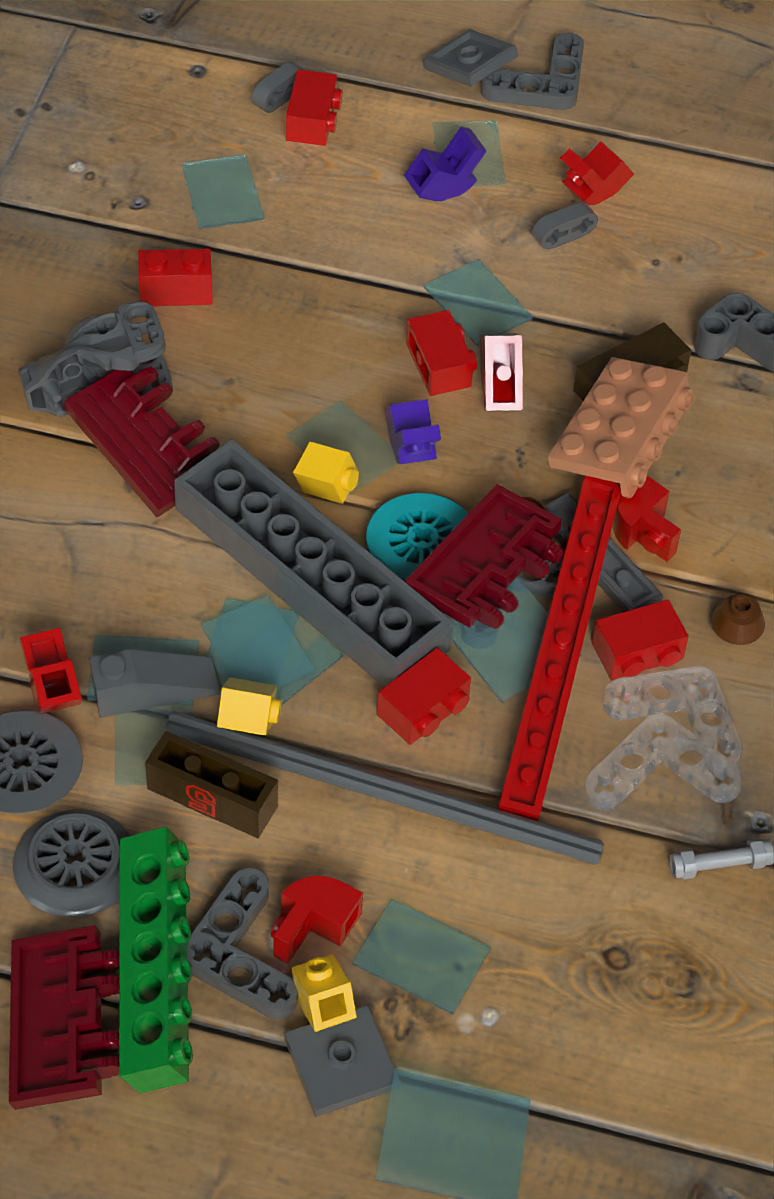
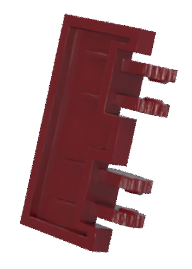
M151 366L135 375L131 371L115 370L64 401V410L152 513L159 517L175 506L174 480L216 451L220 443L215 437H210L187 451L184 446L198 438L204 431L205 425L200 420H195L191 424L180 428L162 406L147 414V412L159 406L170 397L173 389L168 383H163L142 396L138 394V392L155 381L159 375L157 370Z
M496 484L405 582L439 611L463 625L471 628L476 621H479L484 625L497 629L505 620L499 609L512 613L519 605L517 597L506 590L516 577L524 571L538 579H543L550 571V566H548L545 560L556 564L563 558L564 551L561 549L562 547L551 540L561 529V518Z
M96 925L12 940L9 1104L15 1110L102 1095V1079L119 1075L118 1056L88 1060L90 1055L119 1050V1032L112 1030L82 1035L85 1032L101 1030V998L120 994L119 976L106 975L88 978V975L120 969V952L117 950L82 954L101 950V932Z

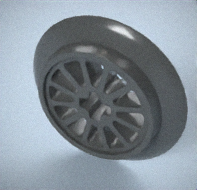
M21 710L0 715V750L3 752L0 753V811L6 813H29L47 808L61 800L73 788L82 769V749L75 733L58 718L46 713L40 714L38 711ZM21 740H29L28 744H21ZM15 741L17 745L16 747H11L8 743ZM28 760L30 763L29 767L22 765L15 769V762L23 764ZM28 783H33L37 789L29 790ZM19 784L23 785V792H15Z
M73 809L49 815L34 824L24 834L16 848L13 859V873L17 886L31 904L52 915L83 917L101 912L120 899V839L129 837L130 834L119 822L96 811ZM73 831H82L79 839H74ZM67 832L69 840L65 841L60 834ZM91 834H95V835H96L95 837H93L92 839H90V840L88 841V839H89V837H90ZM52 841L56 846L47 843ZM79 854L82 855V863L75 860L72 864H68V856L76 858ZM95 871L101 872L103 874L99 876ZM62 876L59 883L54 882L56 879ZM87 877L91 883L83 885L81 878ZM72 879H75L77 882L75 887H70L68 884Z

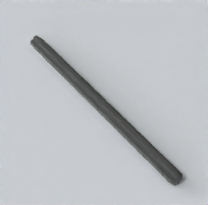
M172 712L167 722L166 730L188 741L584 862L598 864L603 853L604 843L601 840L249 733L219 728L216 723L193 716Z

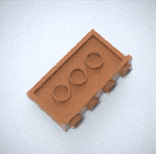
M611 357L548 455L550 468L620 483L622 496L632 498L637 488H641L644 485L647 472L653 462L659 460L668 437L675 434L684 411H688L692 405L693 390L689 388L688 373Z

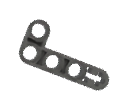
M730 293L699 318L694 350L700 357L708 360L719 359L733 347H737L774 373V314L745 294Z

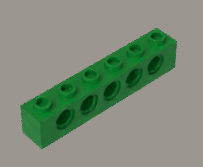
M166 826L120 839L119 1077L140 1094L189 1082V1064L193 1061V1050L188 1036V1023L192 1020V1008L188 1000V982L191 980L192 972L187 959V942L191 939V930L186 912V904L190 901V890L186 882V865L189 864L190 856L185 842L179 840Z

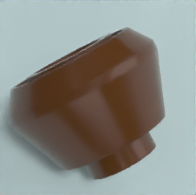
M733 594L728 596L714 609L711 616V625L714 632L724 641L736 645H745L755 642L761 637L765 628V619L759 603L753 597L746 594Z

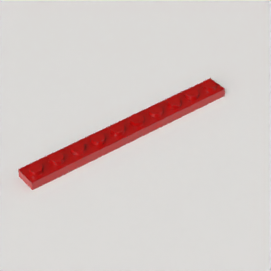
M586 475L584 477L499 801V810L535 821L539 820L621 493L620 483Z

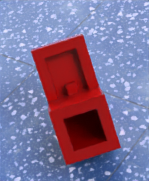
M601 141L583 160L570 148L560 157L569 168L565 172L567 177L562 182L588 205H597L612 197L634 175L623 160Z
M649 476L646 477L644 485L641 488H637L632 498L623 497L620 493L613 521V531L616 539L625 549L628 550L637 541L648 552L656 554L668 562L677 552L681 529L663 517L670 491Z
M56 628L20 637V644L30 678L29 683L38 712L44 714L80 705L82 697L72 659L68 660L61 629Z
M327 876L305 877L289 885L281 894V915L276 920L271 931V937L274 938L273 956L289 964L310 931L341 947L362 915L363 892L340 880Z

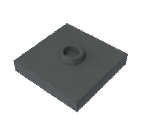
M469 29L426 56L423 61L426 70L472 87L518 57L515 45Z
M368 1005L355 1009L357 1018L315 1032L311 1024L284 1033L285 1043L315 1117L400 1088L399 1077Z

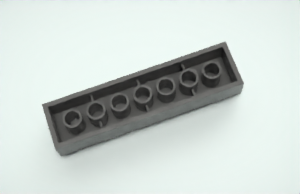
M231 439L174 480L175 506L178 512L383 687L387 686L437 647L444 654L450 650L452 620L234 440Z

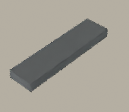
M568 492L545 504L550 513L561 518V529L554 537L564 548H566L577 502ZM609 537L598 585L623 612L661 602L663 594Z

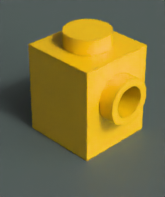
M309 442L293 471L303 493L343 504L349 492L355 489L359 478V471L350 452L314 442Z
M229 677L222 687L217 727L266 736L272 723L278 724L281 715L282 699H276L278 685Z
M333 954L316 957L306 963L291 967L294 984L298 991V1004L315 1032L357 1018L351 982Z

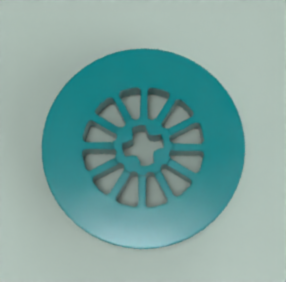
M413 493L396 497L379 507L368 523L366 542L369 552L399 578L406 580L423 562V559H426L469 513L454 501L439 495ZM415 558L419 559V563L417 564L412 563V561Z

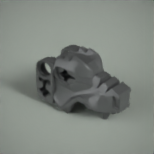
M141 301L117 306L118 311L84 318L71 328L66 337V345L62 350L53 352V355H44L37 359L38 362H30L19 368L29 410L46 412L58 417L69 415L64 410V401L115 370L131 371L135 375L141 370L152 366L159 374L156 378L158 386L168 383L173 389L171 375L162 355L166 349L164 332L152 305ZM140 316L148 318L141 323L130 322L132 319ZM148 333L149 339L152 344L146 345V343L142 339V335ZM155 359L150 364H139L140 362ZM150 384L138 392V394L142 396L154 388Z

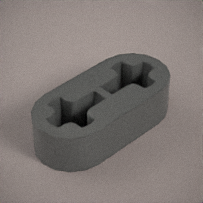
M293 61L284 63L257 84L252 94V103L267 113L275 111L290 100L297 69H305Z
M576 203L542 217L534 225L532 233L544 249H553L588 235L596 227L598 216L587 203Z

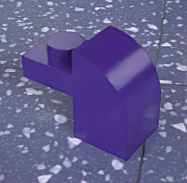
M461 126L443 153L422 148L404 176L419 198L444 201L462 195L476 183L477 179L472 171L487 151L471 129Z
M428 400L389 405L385 409L389 439L396 462L400 465L437 459L435 443L441 440L439 425H431Z

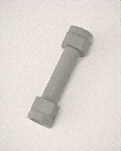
M769 839L748 840L746 847L701 854H694L692 849H686L669 855L672 877L683 880L695 878L697 871L749 864L751 869L765 868L766 865L774 864V850Z

